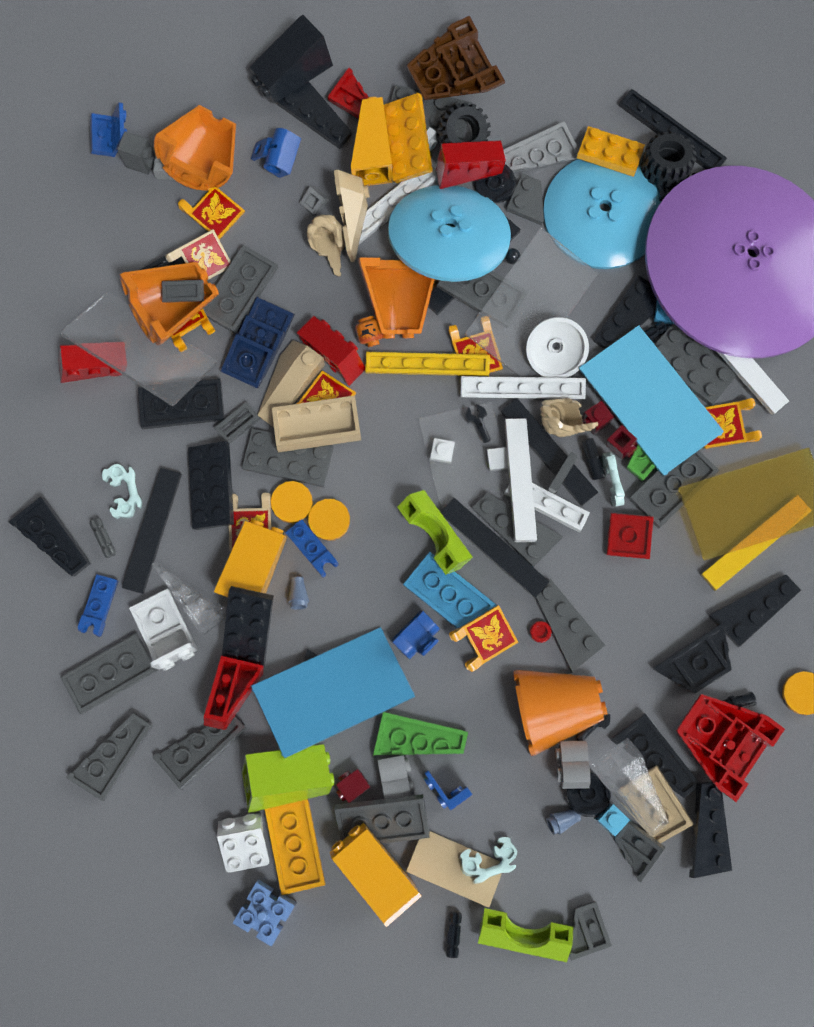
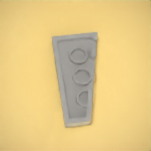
M565 121L504 149L505 164L513 172L577 160L579 152Z

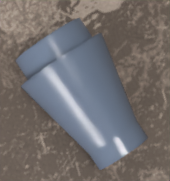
M293 577L291 578L288 604L294 610L305 609L308 607L309 598L304 578Z
M568 810L552 813L550 817L546 818L551 833L553 835L557 833L560 835L575 823L581 821V817L575 811Z

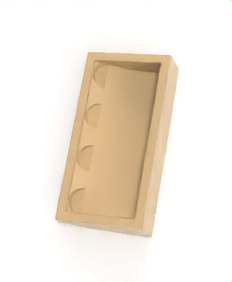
M355 396L272 408L278 452L361 440Z
M431 831L430 838L418 840L406 872L488 908L502 874L494 875L482 883L474 884L473 881L478 877L464 875L461 871V860L459 859L461 853L470 848ZM470 849L469 857L475 858L477 851ZM478 852L482 858V862L479 864L480 868L486 869L500 863V861Z

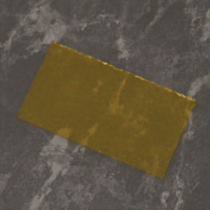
M810 448L678 488L704 561L814 526V459Z

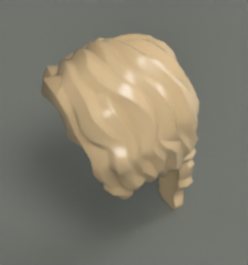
M319 215L307 226L309 245L319 256L327 257L334 275L340 277L341 251L345 247L343 226L332 215Z
M563 398L544 400L542 402L543 406L540 408L542 425L549 434L566 437L591 431L598 426V422L583 424L582 415L579 410L581 404L578 401Z

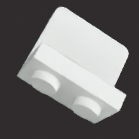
M262 813L247 814L242 817L226 818L218 821L217 839L227 872L241 871L269 864V855L263 835Z

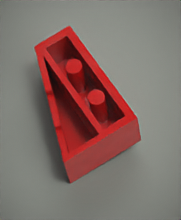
M501 140L441 144L436 165L439 188L444 189L502 174L506 159Z
M313 316L297 332V335L304 345L310 347L332 366L330 369L334 373L338 371L344 378V382L350 386L366 370L357 353V346L352 341H345L344 336L338 330H331L330 325L324 319L320 321Z
M124 343L60 346L58 357L60 382L65 383L124 374L127 368Z
M221 656L203 717L204 726L222 730L227 729L252 692L251 686L257 684L263 676V665Z

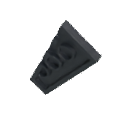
M310 82L302 85L277 102L279 107L338 149H341L352 136V131Z
M638 275L595 337L594 343L606 349L635 327H641L644 322L655 314L657 298L649 281Z
M40 496L9 521L13 527H16L21 531V534L35 543L42 552L49 555L70 576L75 577L91 564L44 497Z
M786 574L708 616L717 626L724 622L726 625V635L737 647H740L795 597L801 589Z
M645 713L611 739L612 742L622 748L647 770L657 765L672 790L681 797L685 798L697 789L699 781Z
M712 781L697 783L694 812L697 814L696 825H693L695 841L694 848H691L693 865L689 872V877L691 878L732 871L723 794Z

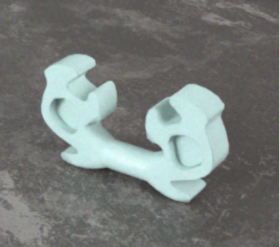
M612 452L602 453L603 469H605V474H610L613 485L610 488L613 507L624 505L625 494L620 482L615 455Z
M114 464L110 468L104 469L102 479L108 482L111 477L113 481L110 482V485L112 487L121 485V481L125 480L130 495L129 500L125 501L123 498L115 499L114 503L118 504L117 510L111 507L110 512L116 519L131 518L135 513L136 504L140 509L142 508V500L138 495L135 484V471L129 467V473H127L119 464Z
M499 838L497 843L501 844L502 847L499 849L495 846L493 853L496 858H501L502 861L498 865L486 869L479 867V864L482 862L480 854L477 852L475 858L469 857L471 850L467 849L459 857L461 860V871L466 876L478 877L473 881L474 884L482 883L487 878L500 873L512 872L516 865L509 864L516 858L517 849L511 843L510 838Z

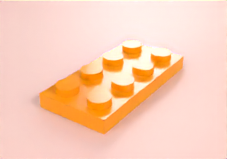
M416 93L384 104L393 181L400 183L433 172L422 95Z
M309 799L265 809L281 895L326 885Z

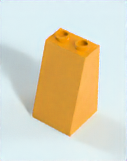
M369 97L363 99L351 162V173L361 177L364 186L393 183L392 161L383 97Z
M253 519L251 523L245 521L214 592L228 597L229 589L233 586L266 593L287 537L283 535L284 531L275 527H271V530L263 528L264 523Z
M364 823L353 827L349 832V836L343 841H337L332 846L329 852L332 860L386 927L421 897L413 880Z

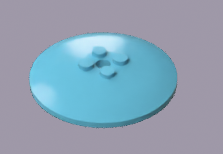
M577 159L565 166L554 177L548 187L544 200V223L550 239L566 257L586 267L614 269L629 265L645 255L647 231L661 201H659L660 192L657 185L650 183V179L644 177L645 173H642V167L638 165L636 173L632 177ZM606 203L610 206V210L603 211L600 209V205Z
M435 185L410 193L392 211L388 227L390 244L396 255L405 265L426 277L450 282L476 279L494 270L507 255L511 240L510 226L502 210L489 198H485L474 190L460 186L440 189L439 185ZM446 224H453L455 227H450Z

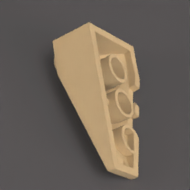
M334 170L336 191L341 205L339 209L344 224L343 233L346 250L350 262H355L368 208L367 198H370L368 185L364 186L361 177L340 170Z
M293 340L279 357L258 416L274 428L272 408L293 405L325 366L324 358L307 345Z

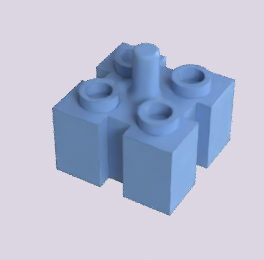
M258 880L247 897L251 901L250 905L244 904L233 924L246 932L253 928L259 932L256 938L272 947L283 928L279 922L281 920L287 921L297 902L286 895L274 896L272 894L274 888Z

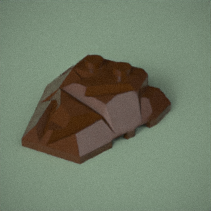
M470 16L452 23L447 28L445 34L434 39L433 45L421 51L407 64V69L424 101L484 93L505 84V80L497 65L492 66L478 41V30Z

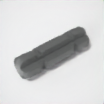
M96 518L90 521V526L95 531L94 535L100 548H103L104 556L110 558L116 555L115 548L111 545L112 542L106 529L103 528L104 525L101 519Z

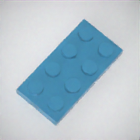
M431 552L427 554L403 584L404 587L455 628L462 627L496 606L494 602L456 572L445 575L435 561V555Z

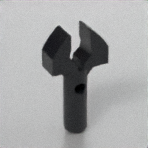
M478 404L475 405L479 413L478 418H476V416L471 414V410L468 407L465 417L467 423H474L482 441L488 443L491 438L483 422L484 417L487 416L485 408Z
M610 714L603 721L580 732L576 736V740L584 741L597 727L606 729L610 725Z

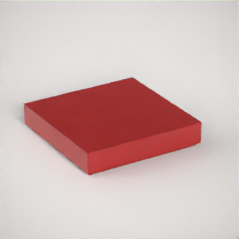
M611 513L607 555L650 559L654 517Z

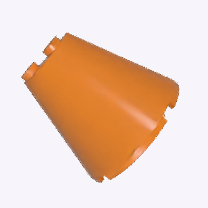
M198 105L156 134L154 139L157 159L160 158L164 165L162 168L166 173L186 187L208 191L209 188L214 187L219 188L230 179L233 173L236 123L224 117L218 120L214 118L211 110Z
M358 258V264L380 332L383 334V339H393L395 335H402L403 339L414 338V334H421L435 279L417 273L401 260Z
M197 262L123 272L120 274L124 295H128V301L130 302L128 305L138 325L152 343L156 342L157 346L163 344L219 295L217 287L207 282L208 274L204 268L201 269ZM203 280L204 301L162 302V281Z
M514 670L517 698L531 756H536L559 744L560 741H564L604 720L603 715L608 714L605 701L601 702L599 693H603L601 681L596 680L594 676Z

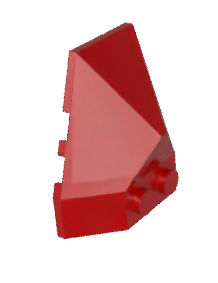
M700 694L677 727L676 732L716 788L734 802H737L748 786V783L744 780L766 746L774 747L785 728L767 715Z

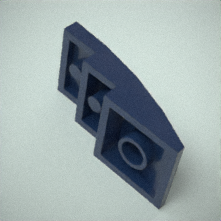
M256 297L249 316L246 315L239 334H236L220 372L255 388H259L287 334L295 314Z

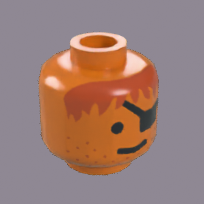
M369 316L358 320L359 323L355 326L359 343L367 344L368 348L379 345V340L383 339V334L380 332L376 318Z

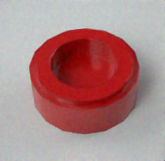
M536 622L530 628V637L537 643H544L551 637V627L546 622Z

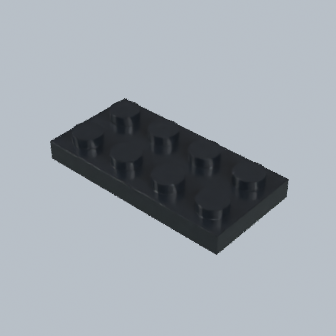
M220 378L138 387L140 426L142 429L215 422L225 419L222 381Z
M222 441L188 447L192 529L202 530L234 525L230 443Z
M233 586L230 587L222 656L265 667L274 595Z

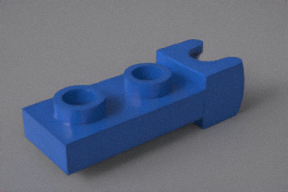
M302 519L285 532L322 577L326 576L323 569L325 563H331L334 567L339 565L333 555Z
M96 574L84 613L78 624L79 632L86 633L88 627L94 625L93 633L97 637L102 636L118 580Z

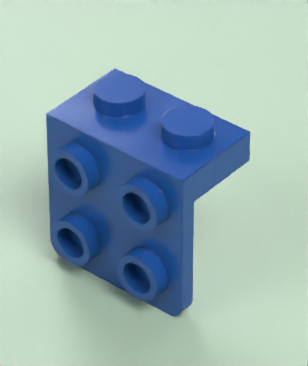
M118 102L112 116L91 113V154L116 156L125 131L127 132V129L124 128L126 110H123V103Z

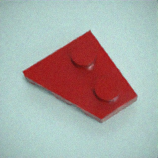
M351 68L347 69L328 95L329 102L357 119L360 116L362 100L369 98L363 91L360 82L353 75Z

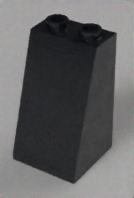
M301 15L249 67L252 73L250 78L255 87H260L265 98L269 97L273 103H276L332 67L333 63L324 35L304 15Z

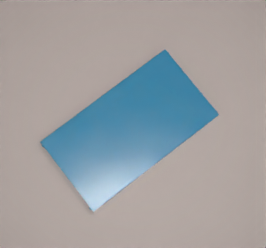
M381 627L251 686L284 759L415 697Z

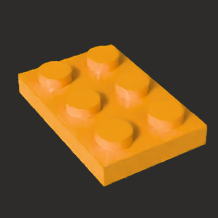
M588 126L577 159L634 177L645 144Z

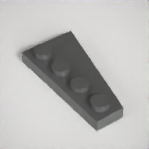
M549 579V584L536 597V600L551 627V631L572 673L602 649L605 644L554 582Z

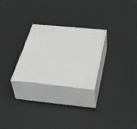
M507 447L487 449L490 471L508 469Z

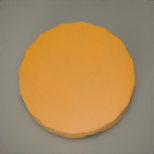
M295 481L284 482L279 485L271 497V508L274 514L281 521L287 523H298L301 519L303 520L309 515L313 506L312 495L308 488L302 483Z
M324 499L318 501L311 508L308 523L316 537L327 541H334L341 538L347 532L350 525V515L342 502L335 499Z
M811 672L795 673L788 677L783 685V700H785L787 707L796 714H814V674Z

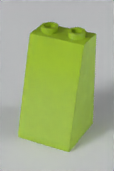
M324 744L310 746L285 759L281 755V750L245 755L242 778L248 813L329 794L332 786H334V775L332 772L329 773L330 755L329 752H325Z

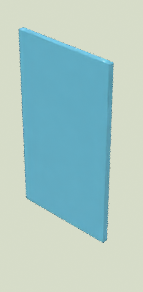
M640 326L635 327L579 368L621 424L637 438V444L662 476L667 475L668 472L716 437L721 436L724 432Z

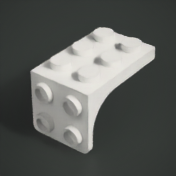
M169 589L129 608L153 660L150 663L151 667L166 671L175 666L174 662L180 659L185 661L195 656L194 652L198 651V648Z

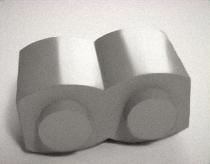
M560 741L559 748L555 749L556 761H560L561 767L557 768V781L562 782V789L589 788L590 767L587 741Z
M404 755L378 760L384 799L415 794L413 781H408L407 772H411L409 759H404Z

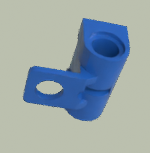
M276 128L272 138L268 137L256 142L251 160L255 161L264 157V168L268 172L279 178L287 176L291 173L301 138L287 129Z
M420 610L390 641L410 660L417 652L422 656L426 655L438 643L439 640L433 636L440 628L424 611Z

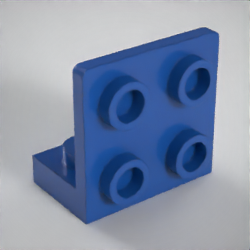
M428 770L424 772L427 776L424 778V781L430 790L434 788L437 790L439 795L436 798L444 809L448 807L451 811L473 795L468 787L462 788L458 786L450 792L452 797L448 799Z

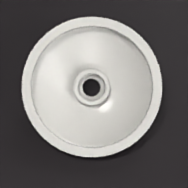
M552 317L540 322L531 331L526 344V354L530 365L537 373L546 378H567L579 371L581 365H584L589 352L588 338L584 330L575 321L564 317ZM558 342L560 346L556 349L553 348V343Z

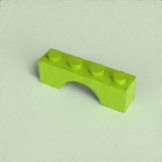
M425 490L409 494L397 506L409 524L419 526L430 535L436 547L434 559L445 575L461 569L473 558Z
M484 908L478 944L567 962L573 944V927L551 922L540 929H524L512 923L506 912Z

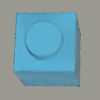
M611 803L608 804L607 809L595 818L612 836H616L630 821L628 817Z

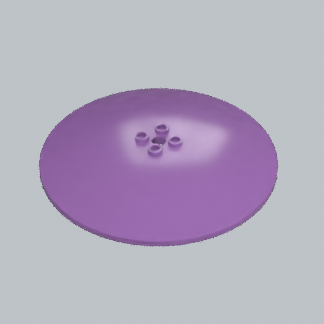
M722 166L707 169L690 176L675 186L656 209L651 219L645 242V262L649 282L667 316L677 327L696 342L719 353L734 357H775L793 351L810 341L814 337V200L802 189L785 178L766 170L747 166ZM748 249L754 250L756 257H751L748 254Z

